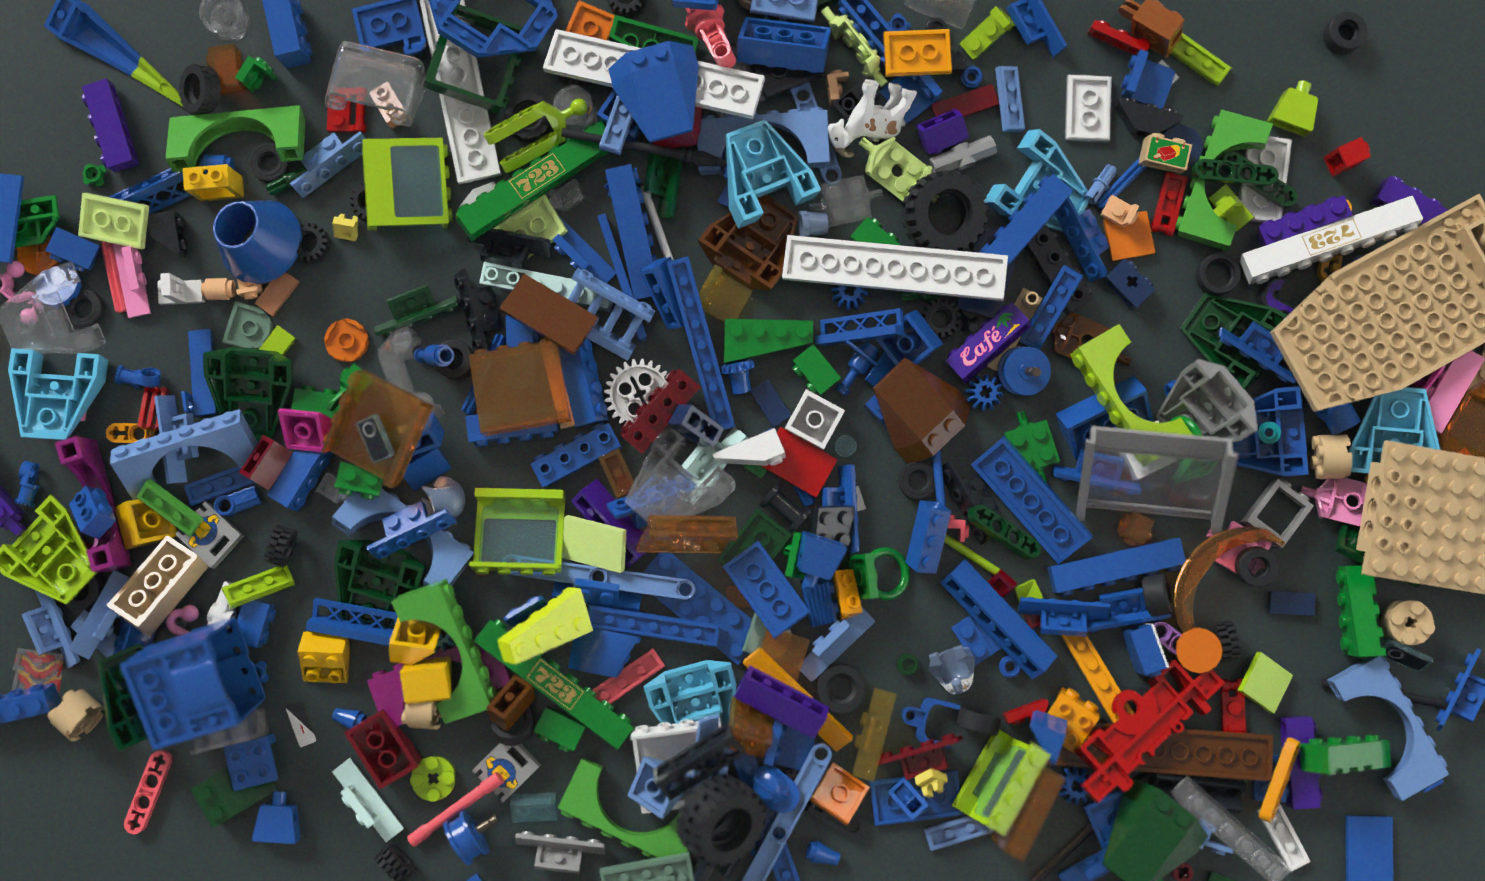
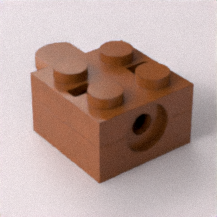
M1125 0L1118 9L1121 16L1132 22L1130 36L1138 40L1146 38L1150 42L1149 48L1166 59L1182 39L1185 19L1178 12L1166 9L1157 0H1145L1142 5L1134 0Z

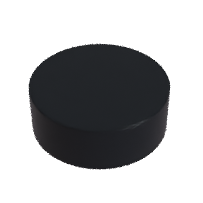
M932 18L928 21L925 30L947 29V24L941 18Z

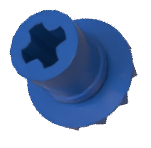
M735 360L720 366L721 374H728L732 394H742L752 390L749 369L755 367L753 360Z

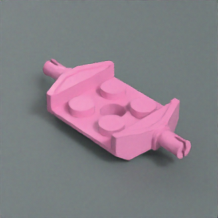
M1348 478L1326 479L1316 489L1301 487V493L1315 499L1319 518H1328L1360 527L1367 483ZM1348 496H1355L1357 498L1358 505L1356 507H1350L1347 504L1346 499Z

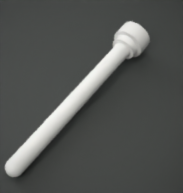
M642 186L640 189L642 190L644 204L663 257H671L674 260L651 195L643 192L644 186Z

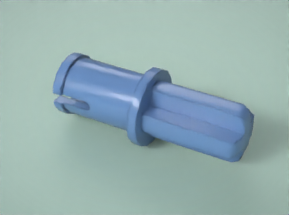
M1106 165L1098 178H1094L1093 185L1084 195L1085 200L1090 197L1087 201L1088 203L1096 204L1102 193L1109 189V183L1117 173L1115 166Z

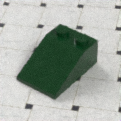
M226 768L190 790L211 827L215 828L271 795L278 788L274 781L234 791L229 769Z

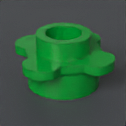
M87 164L83 171L84 184L103 186L106 168L103 165Z

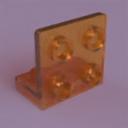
M766 629L761 649L797 682L810 640L788 632H784L774 639L768 629Z
M733 696L730 701L729 724L734 730L735 737L745 748L746 754L762 758L772 746L773 717L760 712L758 709L741 702ZM734 745L730 746V750H737Z

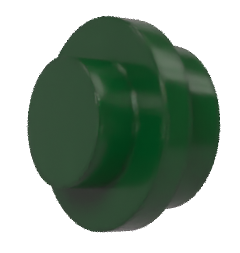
M903 654L897 660V669L905 676L914 675L919 669V661L912 654Z

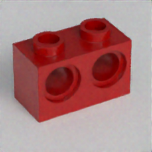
M1360 137L1337 147L1323 157L1331 176L1334 177L1348 171L1370 158V147Z

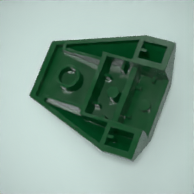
M1205 293L1180 327V330L1208 362L1225 366L1242 388L1246 390L1259 378L1264 369L1258 365V361L1254 358L1248 359L1244 357L1237 347L1233 345L1229 347L1220 340V328L1223 327L1241 338L1253 321L1271 332L1288 315L1274 307Z
M239 347L204 352L203 374L219 416L226 412L240 409L257 441H260L263 435L273 439L280 419L278 410L284 408L292 385V361L277 351Z
M339 540L334 558L338 602L396 612L391 601L401 594L420 587L425 567L411 553L397 550L387 557L377 559L366 547L375 543L374 541ZM341 610L339 612L344 620L353 618L348 610ZM369 614L360 616L366 624L375 622ZM385 618L382 622L387 628H392L395 619Z
M140 643L98 661L108 732L118 752L148 739L120 666L123 662L128 661L130 657L135 656L137 652L143 650L144 647Z
M1134 778L1132 780L1133 785L1120 798L1102 865L1122 881H1159L1194 856L1208 835L1194 815L1162 790Z

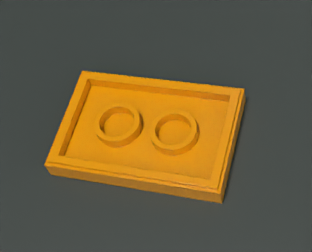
M950 29L886 31L883 33L886 77L952 73Z

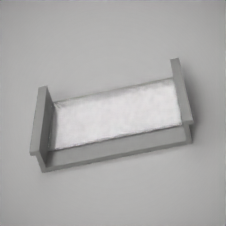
M1091 426L1090 440L1086 439L1076 517L1080 521H1084L1086 508L1208 519L1211 520V534L1220 535L1238 453H1233L1232 439Z

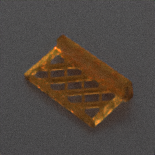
M649 515L647 518L648 526L636 545V552L722 553L729 541H736L738 538L735 517Z

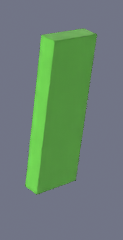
M151 479L145 482L136 496L189 537L195 534L204 518Z

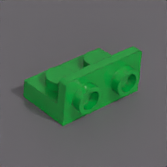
M249 55L235 76L238 82L252 93L261 86L264 75L273 81L277 79L273 74L274 69L268 66L269 63L258 56L254 59Z
M340 462L334 488L339 489L338 493L351 496L352 492L361 494L360 498L374 500V497L380 498L385 471Z

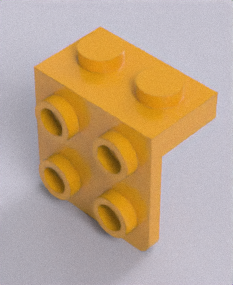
M1062 687L1058 692L1056 701L1047 714L1068 720L1062 746L1074 752L1073 749L1084 742L1100 719V711L1098 710L1099 707L1089 700L1085 702L1079 698L1080 695L1075 690Z

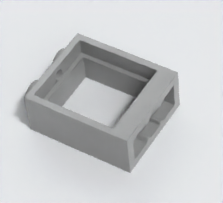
M1284 479L1271 480L1241 520V523L1253 532L1272 542V546L1275 548H1283L1314 506L1309 502L1310 499L1301 492L1296 493L1291 489L1292 485ZM1277 489L1302 507L1282 535H1279L1257 518Z

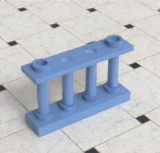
M577 268L571 278L577 283L568 300L576 304L584 287L596 293L587 310L590 313L596 314L604 298L616 304L605 325L600 326L596 324L587 336V339L628 361L636 346L631 342L643 319L648 322L651 321L655 310L649 304L639 302L597 279L588 270ZM623 309H626L635 314V317L624 336L620 337L614 334L612 329Z

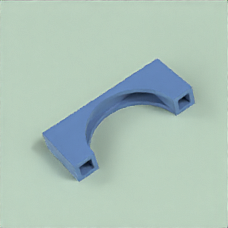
M821 107L811 108L810 111L803 112L800 109H791L788 113L768 111L767 114L758 115L755 112L753 119L725 114L721 118L706 115L701 119V132L697 140L698 151L702 150L725 160L726 134L766 119L773 128L784 130L799 141L807 155L809 168L831 167L828 112ZM699 166V172L702 176L723 174V166Z
M239 409L213 418H206L201 422L191 425H184L169 432H162L147 439H140L128 445L118 446L111 450L110 464L131 498L136 500L138 499L136 496L147 480L151 479L156 483L152 470L158 460L172 450L186 446L214 448L231 457L239 468H242L258 444V441Z
M381 489L380 498L374 497V500L360 498L361 494L353 492L332 516V525L351 537L361 527L375 521H380L411 505L406 506L400 502L399 497L394 493H388ZM440 530L425 538L430 548L432 565L424 579L423 587L446 578L452 586L472 561L474 555L469 545L455 540L449 531Z
M1368 656L1329 678L1327 682L1338 700L1345 702L1360 696H1377L1393 706L1400 715L1406 731L1405 751L1395 769L1383 779L1394 798L1403 801L1448 776L1449 773L1446 770L1447 763L1435 751V742L1424 732L1422 720L1413 713L1411 709L1413 705L1409 698L1403 696L1400 690L1402 688L1400 682L1395 676L1392 677L1388 670L1390 665L1387 660L1381 656Z

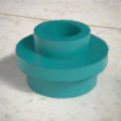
M1265 422L1259 427L1258 436L1262 442L1272 444L1279 440L1281 429L1274 422ZM1269 428L1274 431L1271 437L1265 435V431Z

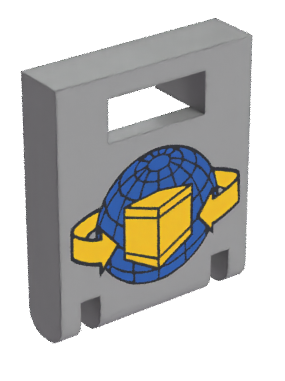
M205 501L202 505L207 510L204 511L200 507L196 510V513L204 518L195 534L189 537L178 530L176 536L210 568L215 569L242 540L244 535L224 516L219 515L215 511L214 506ZM224 536L230 540L218 554L211 552Z
M499 743L472 772L475 774L481 769L483 773L478 778L482 782L495 772H499L504 779V783L493 790L492 793L498 796L503 792L504 795L500 798V801L503 803L541 764L522 744L506 746ZM514 747L528 763L522 767L508 750Z

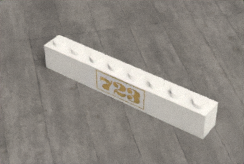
M1413 196L1243 253L1239 262L1249 285L1253 283L1262 284L1268 281L1270 277L1276 275L1282 277L1297 268L1299 270L1306 269L1314 262L1320 261L1323 263L1331 260L1335 255H1347L1361 246L1368 248L1374 245L1376 241L1382 239L1384 241L1391 240L1397 234L1407 233L1418 228L1423 217Z

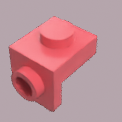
M950 515L947 528L958 529V542H965V538L969 536V525H965L966 520H955L956 515Z

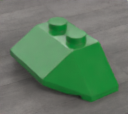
M56 195L21 200L15 248L39 245L46 242L60 217Z

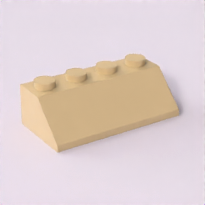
M166 536L107 606L150 637L207 570L208 566L198 555L169 536Z

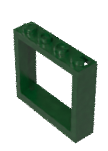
M460 4L452 13V15L462 21L490 31H494L499 22L517 34L523 28ZM439 34L423 88L499 114L501 107L506 108L509 95L505 93L507 87L512 88L515 76L511 74L513 68L518 69L522 56H519L518 53L510 55L495 101L435 80L448 39Z

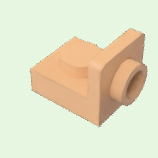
M834 70L827 74L826 87L830 106L843 96L842 86L837 83L847 82L849 78L848 72Z
M1112 195L1109 197L1100 216L1124 228L1136 221L1139 206L1136 204L1131 206Z
M237 279L239 287L236 290L237 295L245 300L255 299L258 297V294H262L264 291L262 284L243 282Z

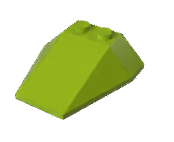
M50 494L35 510L40 516L12 545L3 544L0 547V572L14 581L64 604H69L98 572H92L86 553L88 549L68 509Z

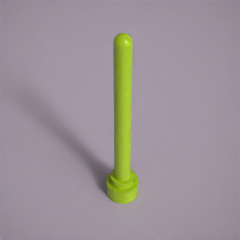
M946 534L945 544L993 575L1000 570V568Z

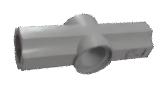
M990 135L971 143L964 142L956 145L950 151L929 159L932 171L936 173L944 170L966 169L979 160L997 154L996 144Z

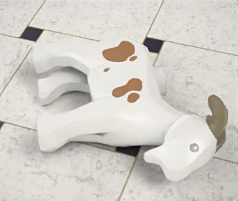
M865 79L862 86L863 97L853 109L846 126L844 127V119H840L838 123L828 126L829 140L833 149L842 157L851 158L854 156V153L847 152L849 149L846 147L856 138L867 136V139L879 142V139H890L900 133L901 127L905 126L904 115L910 109L917 92L902 88L901 92L902 86L900 84L889 83L888 89L891 94L889 101L884 107L874 105V98L879 83L874 80Z

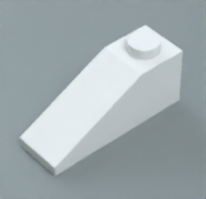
M775 428L713 453L716 463L762 466L770 464L774 466L781 463L783 458H786Z

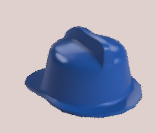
M771 765L759 767L754 772L751 787L760 796L765 805L777 813H787L797 807L800 800V792L792 779Z

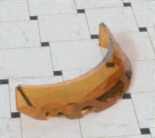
M1238 527L1217 533L1197 546L1181 567L1175 585L1174 607L1182 633L1196 628L1193 616L1195 592L1200 579L1218 557L1232 548L1246 543L1269 541L1277 542L1283 546L1286 542L1265 528Z

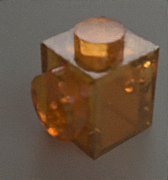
M1135 511L1129 514L1125 513L1119 523L1117 532L1120 533V537L1124 538L1123 542L1132 547H1136V544L1144 545L1152 537L1153 531H1151V528L1155 521Z

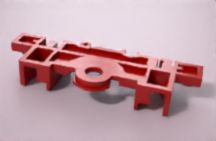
M1174 659L1167 662L1169 667L1163 669L1160 675L1154 676L1147 681L1151 688L1143 696L1133 690H1124L1114 697L1112 713H1115L1119 719L1104 732L1101 728L1094 730L1087 737L1088 740L1073 749L1095 771L1081 786L1096 803L1100 802L1116 786L1122 791H1127L1133 785V781L1128 774L1138 765H1145L1141 758L1142 753L1146 752L1150 757L1154 756V750L1171 735V732L1177 734L1184 730V725L1179 721L1187 720L1194 713L1186 704L1187 701L1201 716L1210 712L1211 707L1205 700H1208L1225 684L1213 669L1200 673L1196 678L1192 679ZM1167 672L1176 681L1180 690L1178 693L1164 677ZM1132 701L1136 704L1137 710L1134 714H1128L1125 711L1124 705L1126 702ZM1091 743L1109 756L1102 764L1086 749Z

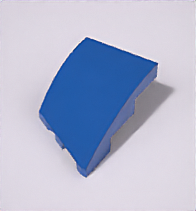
M592 628L593 631L573 639L568 668L618 678L624 664L631 657L629 655L635 644L640 642L641 637Z

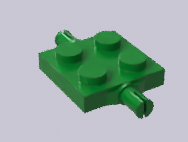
M1025 410L1021 411V413L1018 412L1016 414L1020 426L1005 432L1004 435L1035 471L1042 476L1043 480L1047 482L1044 469L1050 464L1060 462L1047 419L1037 423H1028Z

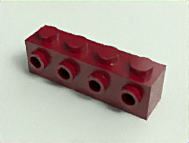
M681 369L671 370L665 377L667 382L661 388L659 386L655 388L650 395L652 399L647 405L643 403L636 410L637 416L633 421L628 420L621 428L623 432L620 435L641 454L644 453L668 425L678 404L685 405L700 388Z

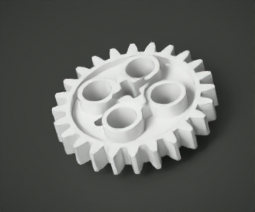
M632 359V366L624 362L623 370L616 367L618 374H610L613 382L606 381V384L611 388L604 390V393L609 394L610 397L604 401L611 402V406L607 409L608 411H615L612 418L621 417L619 424L628 420L633 421L637 416L630 414L628 410L631 403H637L639 406L642 405L640 398L635 399L634 397L636 389L630 377H634L640 391L644 390L645 395H643V399L647 405L649 402L648 397L658 386L661 388L667 382L664 378L667 371L659 372L661 365L656 366L654 369L652 367L653 361L645 365L644 359H641L640 364L637 365L636 361ZM641 374L649 375L651 379L649 385L643 386L639 383V376ZM627 383L631 387L630 394L622 395L619 392V386Z

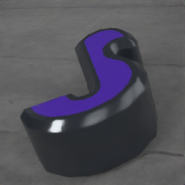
M1286 277L1272 278L1266 281L1258 291L1257 304L1274 307L1287 315L1296 308L1276 297Z

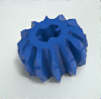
M836 285L837 287L831 288V292L838 293L832 296V300L840 299L837 306L840 308L845 303V310H849L850 304H852L854 309H858L857 301L864 304L865 300L861 296L868 295V291L861 290L864 289L863 287ZM846 287H850V290L851 288L854 289L852 296H849V293L845 294Z
M988 374L984 375L983 381L978 375L975 377L976 383L974 381L968 383L973 389H966L965 393L972 394L971 397L967 398V402L975 401L972 406L973 409L977 408L980 404L981 412L985 411L986 405L991 411L994 409L993 403L995 405L1001 403L996 397H1002L1004 393L997 392L1002 387V384L994 385L997 380L996 377H993L989 382ZM982 388H984V391L986 389L989 391L987 398H985V395L981 397L980 392Z
M1073 766L1072 773L1069 769L1065 768L1066 776L1058 775V778L1063 782L1056 783L1057 788H1063L1059 791V796H1066L1065 801L1067 803L1071 802L1072 799L1075 805L1079 804V799L1086 803L1087 798L1085 795L1088 793L1082 788L1081 784L1091 774L1085 775L1086 769L1081 768L1078 772V767ZM1073 781L1080 783V785H1077L1079 786L1077 790L1071 788V786H1074L1072 784Z

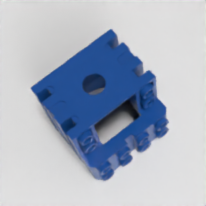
M234 617L193 629L181 636L148 645L143 650L137 652L135 656L130 657L128 661L120 664L153 750L236 726L265 700L263 687L253 661L251 662L249 659V650L238 621ZM231 626L233 631L228 632L226 627ZM235 646L240 648V653L234 650ZM246 667L248 669V673H244L242 671V668ZM251 687L256 690V694L250 692Z

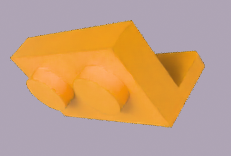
M853 569L835 571L832 582L841 620L849 619L863 612Z

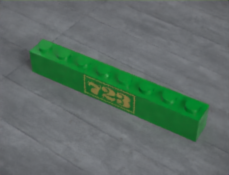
M602 121L596 124L593 122L584 128V132L603 135L606 126ZM568 138L566 140L567 143L560 147L559 145L553 147L545 157L534 159L528 168H521L514 172L509 180L498 182L492 191L488 193L485 191L478 195L476 201L470 205L468 203L462 205L457 210L456 220L470 240L473 241L609 152L599 149L598 143Z
M490 619L474 642L618 750L634 728L630 725L632 720L623 713L620 716L612 711L615 707L606 700H603L601 703L595 699L596 693L587 686L584 689L577 685L578 679L570 673L566 676L559 671L561 667L551 659L549 662H546L541 658L543 653L518 664L504 662L497 640L508 633L505 631L507 626L498 619L495 622Z

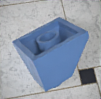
M644 756L627 796L663 819L684 796L685 792L669 800L655 784L652 769L665 761ZM686 773V777H692L690 773ZM671 782L666 787L672 791L679 786V783Z

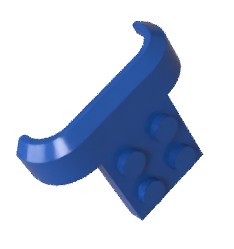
M385 0L352 9L360 47L363 52L403 42L406 57L424 52L427 43L417 0Z

